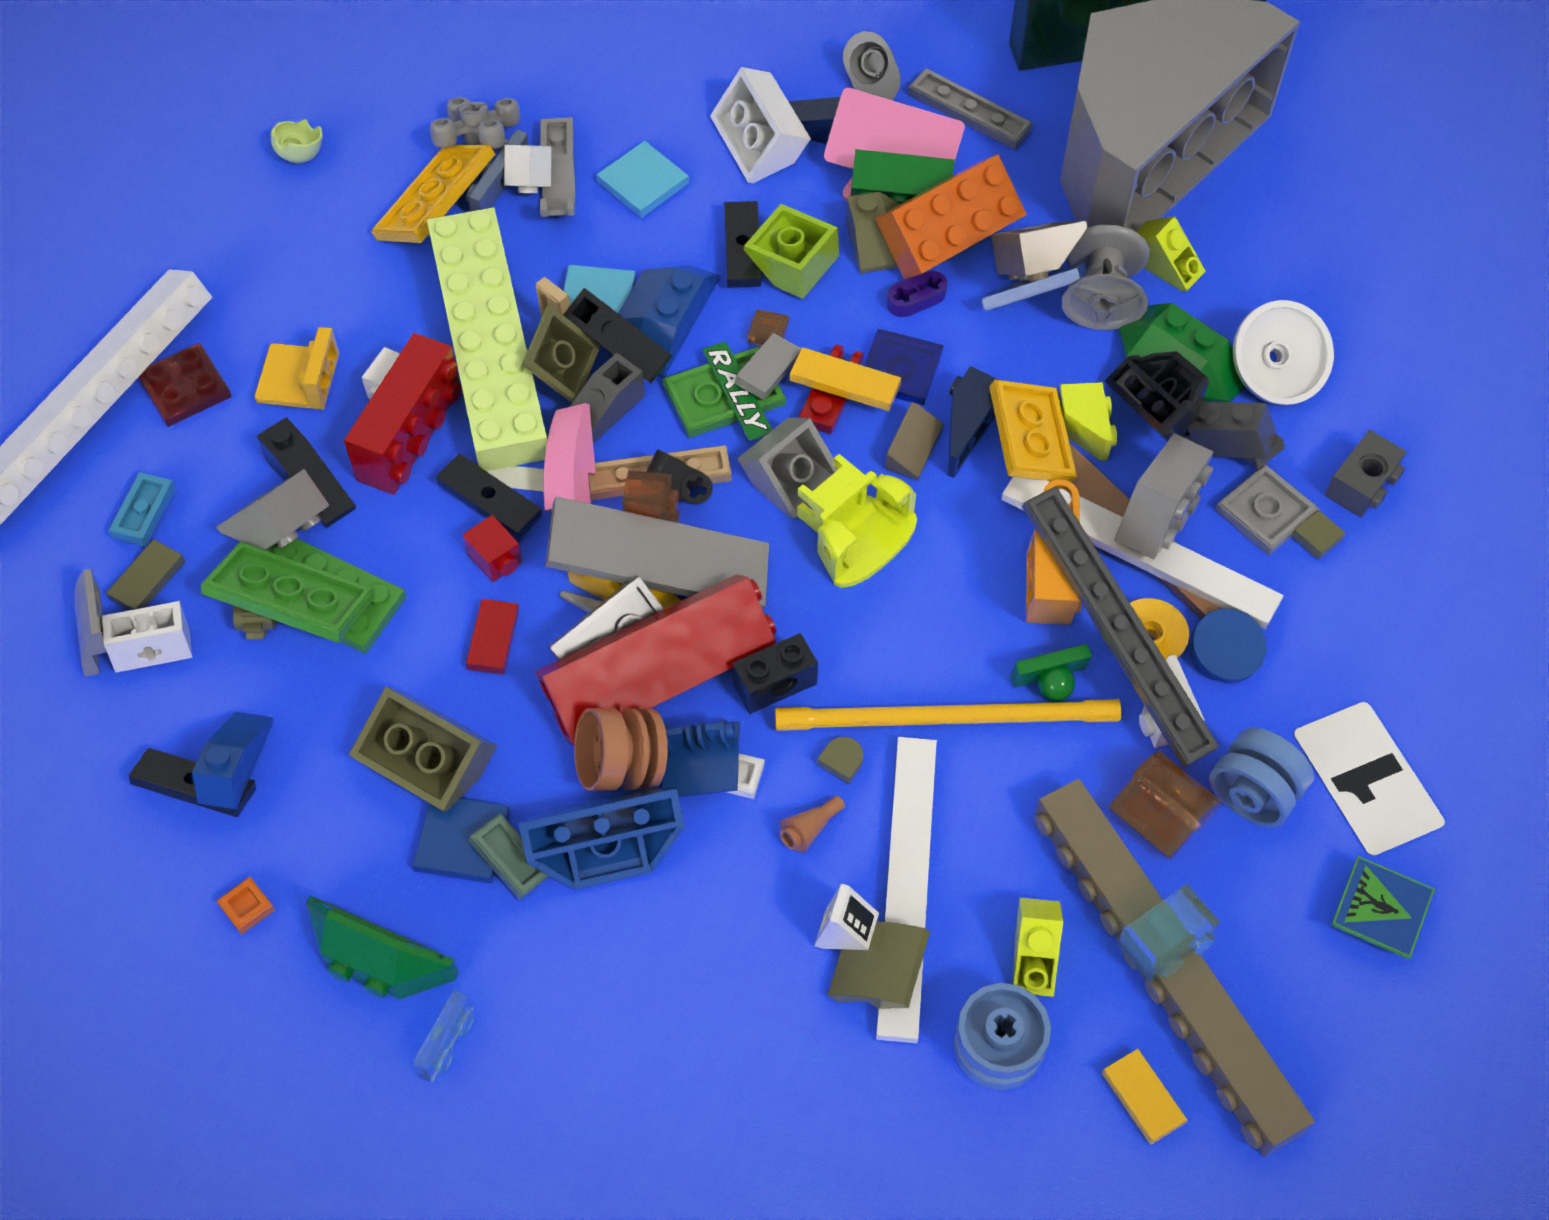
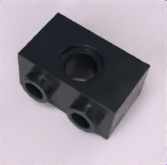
M799 633L733 662V686L748 713L752 714L816 685L818 661L802 634Z

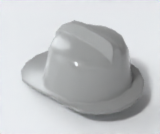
M863 31L855 34L847 41L843 50V63L854 89L893 100L900 89L901 81L893 51L883 37L875 32Z

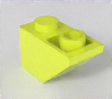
M1175 216L1148 220L1136 231L1145 238L1150 248L1149 260L1144 269L1180 291H1188L1206 271Z
M1103 382L1061 384L1058 396L1068 439L1100 461H1108L1111 446H1116L1117 430L1115 425H1110L1109 417H1111L1112 403L1110 396H1105Z
M1019 897L1014 944L1013 985L1021 986L1034 995L1054 997L1063 927L1060 901Z

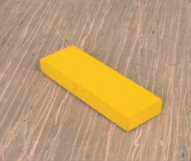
M804 347L801 348L790 372V381L888 412L901 385V377Z

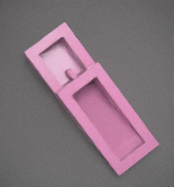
M587 403L555 411L547 440L544 463L545 511L552 512L553 501L556 496L591 504L588 476L596 474L590 405Z

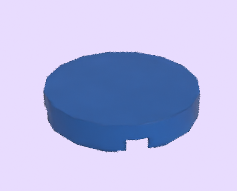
M1221 608L1208 613L1197 623L1192 632V642L1190 643L1191 656L1196 666L1207 677L1216 681L1219 679L1227 681L1226 683H1238L1248 679L1262 666L1267 653L1266 638L1260 625L1248 614L1236 609Z

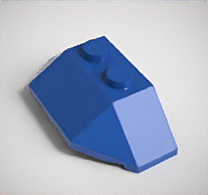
M689 264L644 269L618 314L672 355L657 377L665 378L720 279L718 274Z
M676 787L629 791L558 807L518 822L527 864L541 870L573 890L653 872L677 836L685 828Z

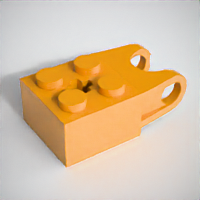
M1063 479L1049 482L1043 492L1055 486L1058 489L1066 490L1071 497V502L1068 505L1080 523V497L1076 486ZM1034 529L1026 553V623L1070 625L1075 613L1081 612L1082 603L1040 535Z

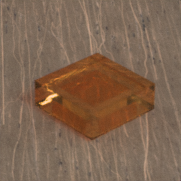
M756 309L748 333V343L762 346L773 333L785 338L789 325V316Z

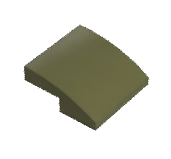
M877 921L868 950L841 949L827 996L837 1003L869 1002L877 1009L909 1008L930 931L926 928Z

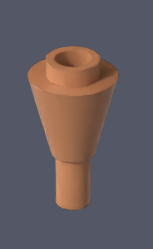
M835 795L820 807H815L782 819L780 821L781 830L779 833L782 842L791 850L801 853L806 852L826 826L828 820L845 808L844 801Z

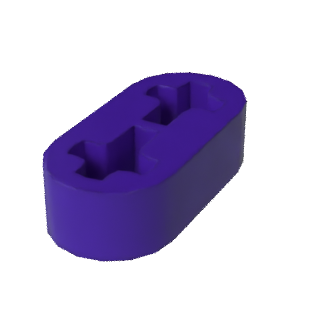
M926 271L893 285L888 291V311L897 317H908L941 303L946 297V277L937 271Z

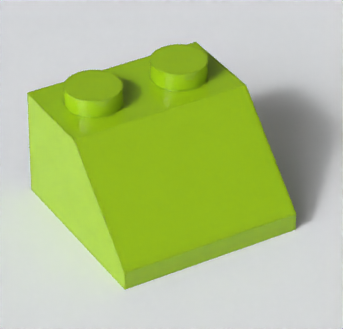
M780 204L744 245V251L775 287L804 299L839 257L838 227Z

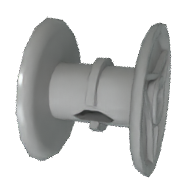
M1097 225L1085 230L1066 258L1069 266L1084 261L1087 269L1086 276L1070 284L1062 295V309L1067 318L1079 326L1093 330H1116L1123 325L1142 318L1147 311L1148 297L1143 288L1130 278L1138 274L1149 260L1150 248L1145 238L1134 230L1119 225Z

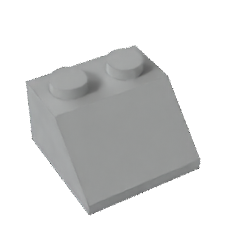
M787 418L737 458L754 488L791 519L797 517V506L802 502L809 507L798 496V488L804 484L811 491H814L838 470L833 465V456L810 418Z
M305 469L258 497L216 526V528L224 535L263 550L275 543L282 548L299 537L295 531L300 527L302 532L321 521L318 513L330 505Z

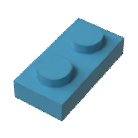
M139 472L108 530L112 538L146 547L176 490L173 480Z

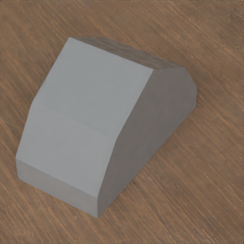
M1151 0L1091 13L1060 178L1061 186L1075 221H1086L1087 228L1097 225H1119L1136 232L1146 221L1163 218L1271 117L1300 21L1269 2L1255 0Z

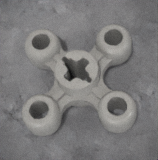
M465 97L450 99L446 106L448 119H437L430 124L431 140L436 147L447 148L456 144L457 136L463 135L464 141L468 144L490 145L492 149L500 148L505 143L504 127H513L520 122L519 104L515 99L504 98L495 102L494 110L488 111V105L484 102H470Z

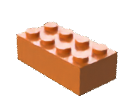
M996 154L973 164L874 219L903 278L907 279L930 270L1027 214L999 154Z

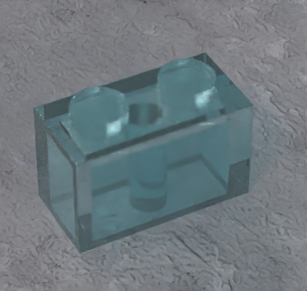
M1186 884L1125 927L1117 944L1145 978L1151 982L1161 974L1164 978L1174 974L1184 964L1182 959L1192 951L1199 955L1207 950L1216 940L1213 935L1220 921L1191 887Z

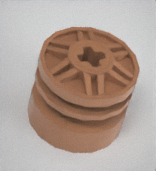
M589 708L584 710L580 715L575 731L574 761L579 782L586 791L617 790L620 786L624 790L656 789L661 784L668 757L667 735L661 715L655 709L645 708L637 710L636 708L624 709L621 713L616 708Z

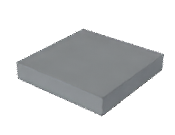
M1264 464L1218 502L1215 511L1270 556L1292 537L1294 530L1320 508Z

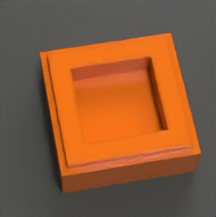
M248 877L216 900L219 907L241 935L275 911L273 905L251 877Z

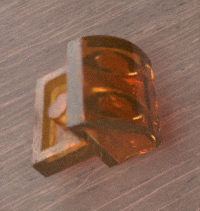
M1157 751L1132 774V780L1108 807L1171 860L1194 832H1198L1223 802L1164 753Z

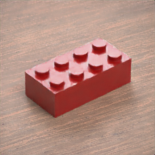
M416 333L412 334L344 439L356 481L395 495L401 484H405L408 481L418 456L424 455L431 435L435 430L440 429L444 422L446 411L451 403L457 402L461 394L462 386L459 383L457 363L454 359L452 346Z

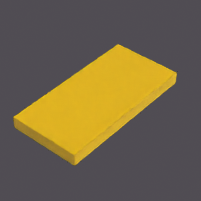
M453 145L441 148L374 226L371 233L377 241L422 243L430 233L427 219L445 216L496 155L491 146Z

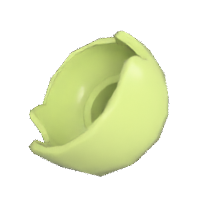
M303 119L298 123L291 121L278 122L271 130L270 138L276 154L291 163L299 164L311 161L319 153L323 135L320 126L313 129L308 121Z

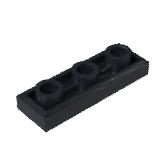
M724 202L728 287H761V270L744 251V245L759 229L758 202Z
M460 453L436 476L438 485L486 518L493 515L517 539H520L542 516V509Z
M152 748L146 750L128 775L131 785L237 818L256 790L255 780L249 779L237 810L198 804L192 775L196 762Z

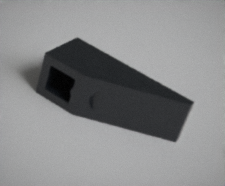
M583 288L563 314L613 355L616 353L620 354L643 371V378L650 384L672 357L671 354L586 288Z

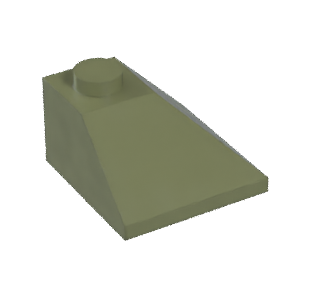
M881 192L847 197L846 227L860 274L898 268L874 218L895 208L900 203Z
M550 305L544 311L522 366L573 403L585 386L601 345Z

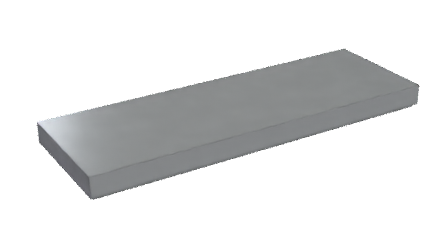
M556 496L552 506L545 567L620 583H626L637 575L640 576L649 589L687 597L693 596L739 574L747 576L750 580L753 579L757 583L762 594V600L759 603L763 610L766 606L769 543Z

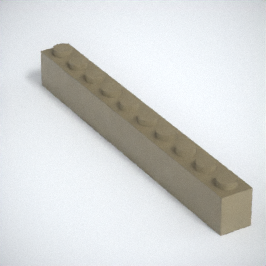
M1078 778L1040 798L1034 817L1039 832L1044 837L1049 836L1056 847L1058 860L1065 869H1071L1077 878L1078 888L1087 902L1094 903L1100 912V921L1109 935L1116 936L1123 947L1122 953L1126 962L1132 969H1138L1146 981L1145 987L1150 998L1156 1004L1163 1006L1169 1015L1168 1021L1172 1031L1179 1039H1185L1193 1051L1192 1057L1196 1067L1203 1075H1209L1217 1087L1216 1093L1223 1107L1228 1112L1233 1111L1242 1124L1241 1131L1247 1143L1253 1149L1258 1148L1265 1158L1304 1135L1315 1123V1120L1081 780Z

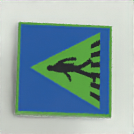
M1357 856L1331 926L1409 960L1435 888Z

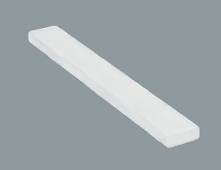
M1013 477L1003 491L1001 500L1023 510L1022 505L1024 502L1043 493L1049 481ZM1059 489L1067 504L1071 502L1070 494L1066 490ZM1080 497V524L1094 546L1220 608L1236 609L1248 614L1261 628L1266 630L1284 595L1175 542L1172 543L1169 550L1162 548L1154 560L1114 541L1123 517Z
M898 737L884 922L925 928L937 740ZM923 959L909 1008L878 1009L876 1040L918 1043Z

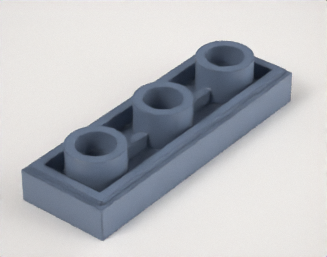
M517 129L509 140L505 139L504 145L499 148L498 156L493 162L490 161L485 166L480 181L470 186L466 194V202L469 203L470 212L492 208L507 186L504 185L505 145H528V133Z

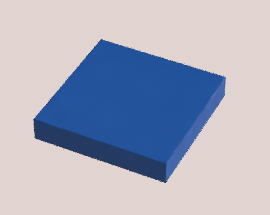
M460 798L448 811L444 812L429 803L412 865L414 871L492 884L495 874L494 870L468 840L472 834L500 813L508 821L510 814L509 806Z

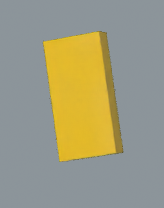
M1139 1049L1103 1069L1102 1075L1150 1146L1187 1122V1118Z

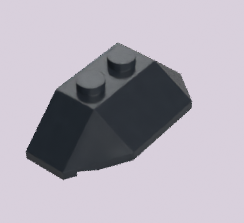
M1177 351L1153 353L1144 357L1139 355L1128 356L1104 380L1166 442L1174 433L1179 436L1184 435L1189 426L1196 420L1210 381L1205 374Z

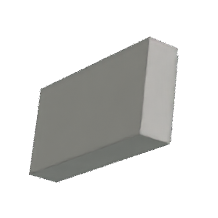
M773 333L736 375L735 384L765 400L794 366L801 348Z

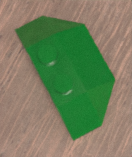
M1174 303L1148 305L1147 311L1140 320L1123 325L1118 329L1125 358L1133 355L1144 357L1153 353L1177 351L1205 374L1210 381L1202 402H1232L1246 388L1235 369L1233 347L1229 340Z
M312 895L308 897L306 904L319 950L328 967V973L344 982H349L352 978L363 983V988L374 996L384 999L386 995H390L401 1000L455 981L459 975L453 958L357 917Z

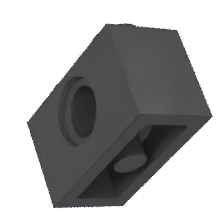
M1369 429L1333 475L1324 496L1362 518L1370 507L1376 510L1382 503L1388 492L1384 489L1388 483L1395 486L1406 469L1401 463L1407 451Z

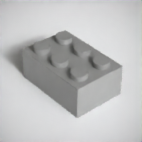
M1174 433L1138 480L1114 541L1153 560L1162 548L1169 550L1177 533L1182 531L1189 515L1192 516L1201 500V496L1198 494L1201 487H1205L1213 472L1214 467L1209 466V462L1214 452Z

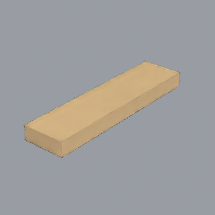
M726 445L668 453L684 461L686 465L706 474L712 481V484L732 481ZM654 455L595 463L596 474L588 476L590 500L659 491L641 482ZM697 478L695 482L688 481L686 487L703 485L704 481Z

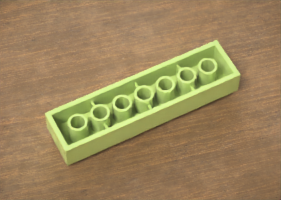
M495 207L427 219L478 466L485 471L543 461L546 454L547 436L532 372L522 366L527 348Z

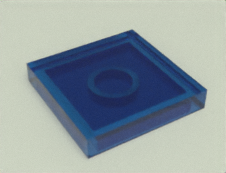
M878 328L864 366L901 377V385L895 398L925 406L943 354L944 345Z

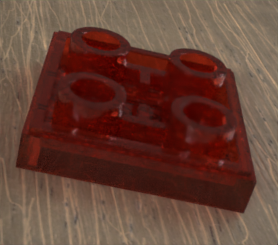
M201 343L148 366L138 377L167 427L232 397L229 388Z

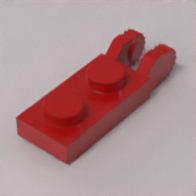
M837 344L834 345L830 356L842 359L844 347ZM856 351L852 355L850 362L861 365L864 353ZM812 388L799 418H810L817 430L832 434L848 399Z

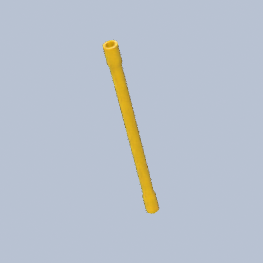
M1119 699L1054 703L821 709L810 707L775 708L776 731L810 730L812 728L1058 721L1093 723L1120 722L1121 703Z

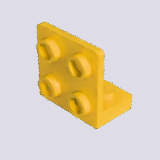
M318 327L315 341L311 340L308 347L277 343L270 344L255 393L256 402L324 410L339 358V350L333 329Z

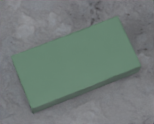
M501 813L472 834L468 840L519 901L550 877L541 870L527 864L521 836Z

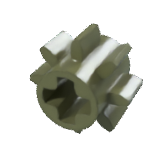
M236 606L233 608L235 630L246 632V640L265 639V635H268V630L276 629L277 621Z

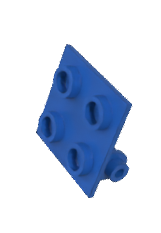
M721 719L719 723L705 724L704 722H698L697 726L689 723L684 728L665 726L668 757L665 774L662 779V788L676 787L678 797L738 791L739 721L727 722L726 719Z

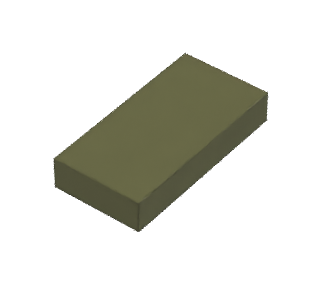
M153 539L106 594L109 600L128 611L145 608L185 563V559L180 553Z

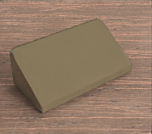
M911 402L887 452L885 469L919 480L944 423L920 405Z

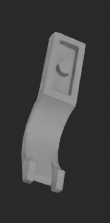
M573 117L540 119V146H551V187H542V199H540L541 217L556 215L573 216L576 211Z

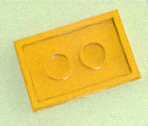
M994 380L989 389L1008 476L1047 481L1063 479L1072 483L1077 474L1057 388Z

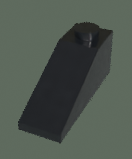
M287 417L257 435L266 462L283 481L305 469L330 505L318 513L321 519L320 522L326 529L356 509L353 501L315 449Z

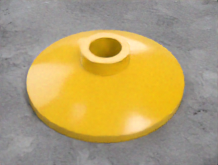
M1143 598L1130 602L1149 635L1155 639L1153 641L1164 659L1167 660L1168 656L1175 654L1177 658L1180 657L1189 641V627L1181 612L1173 605L1154 598Z

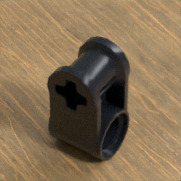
M659 449L656 450L641 481L670 496L672 494L695 505L707 501L713 490L712 481L706 474ZM697 478H700L704 481L702 487L707 489L706 494H698L696 498H692L689 496L690 489L686 487L688 481L695 482Z

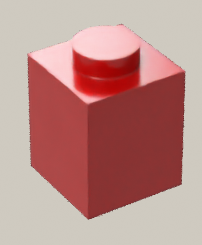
M493 515L462 534L468 556L492 583L502 576L510 575L522 563L519 543Z

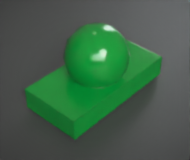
M1082 644L1017 661L1010 675L1013 686L1017 688L1038 682L1039 690L1045 698L1051 701H1062L1070 697L1074 692L1076 684L1073 673L1085 670L1092 658V654L1088 644Z

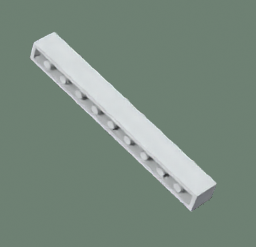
M169 269L0 446V525L212 299L211 294L193 271Z

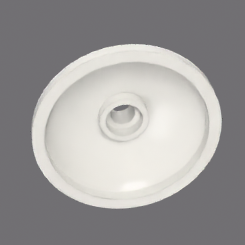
M1277 300L1257 307L1241 322L1234 338L1233 361L1240 380L1257 398L1270 404L1292 405L1311 398L1325 385L1333 367L1334 348L1327 326L1313 310L1294 301ZM1271 351L1275 352L1277 356L1276 362L1270 359Z

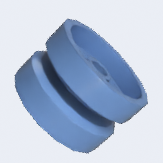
M1261 728L1244 729L1240 731L1230 745L1228 754L1223 755L1209 775L1211 788L1222 803L1244 820L1262 827L1275 828L1282 826L1293 811L1296 801L1303 797L1314 780L1313 768L1305 755L1278 734Z
M1007 983L983 986L969 996L959 1014L953 1043L958 1065L969 1079L984 1088L1004 1091L1022 1086L1036 1074L1050 1043L1051 1024L1047 1010L1034 994L1021 986Z

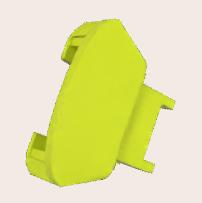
M838 454L834 457L833 463L838 470L814 491H811L804 484L798 488V496L810 507L802 502L797 506V516L818 533L817 553L834 586L845 588L855 586L869 579L896 557L908 544L917 524V516L914 512L916 493L911 486L897 477L883 474L877 477V474L872 471L865 475ZM869 484L877 488L876 498L867 496V486Z

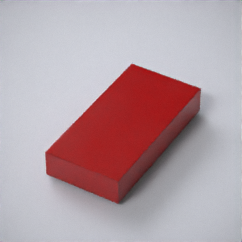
M481 599L466 661L467 670L505 674L519 614L518 603Z

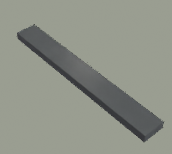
M1057 486L1025 501L1022 505L1023 510L1183 768L1219 748L1218 743Z

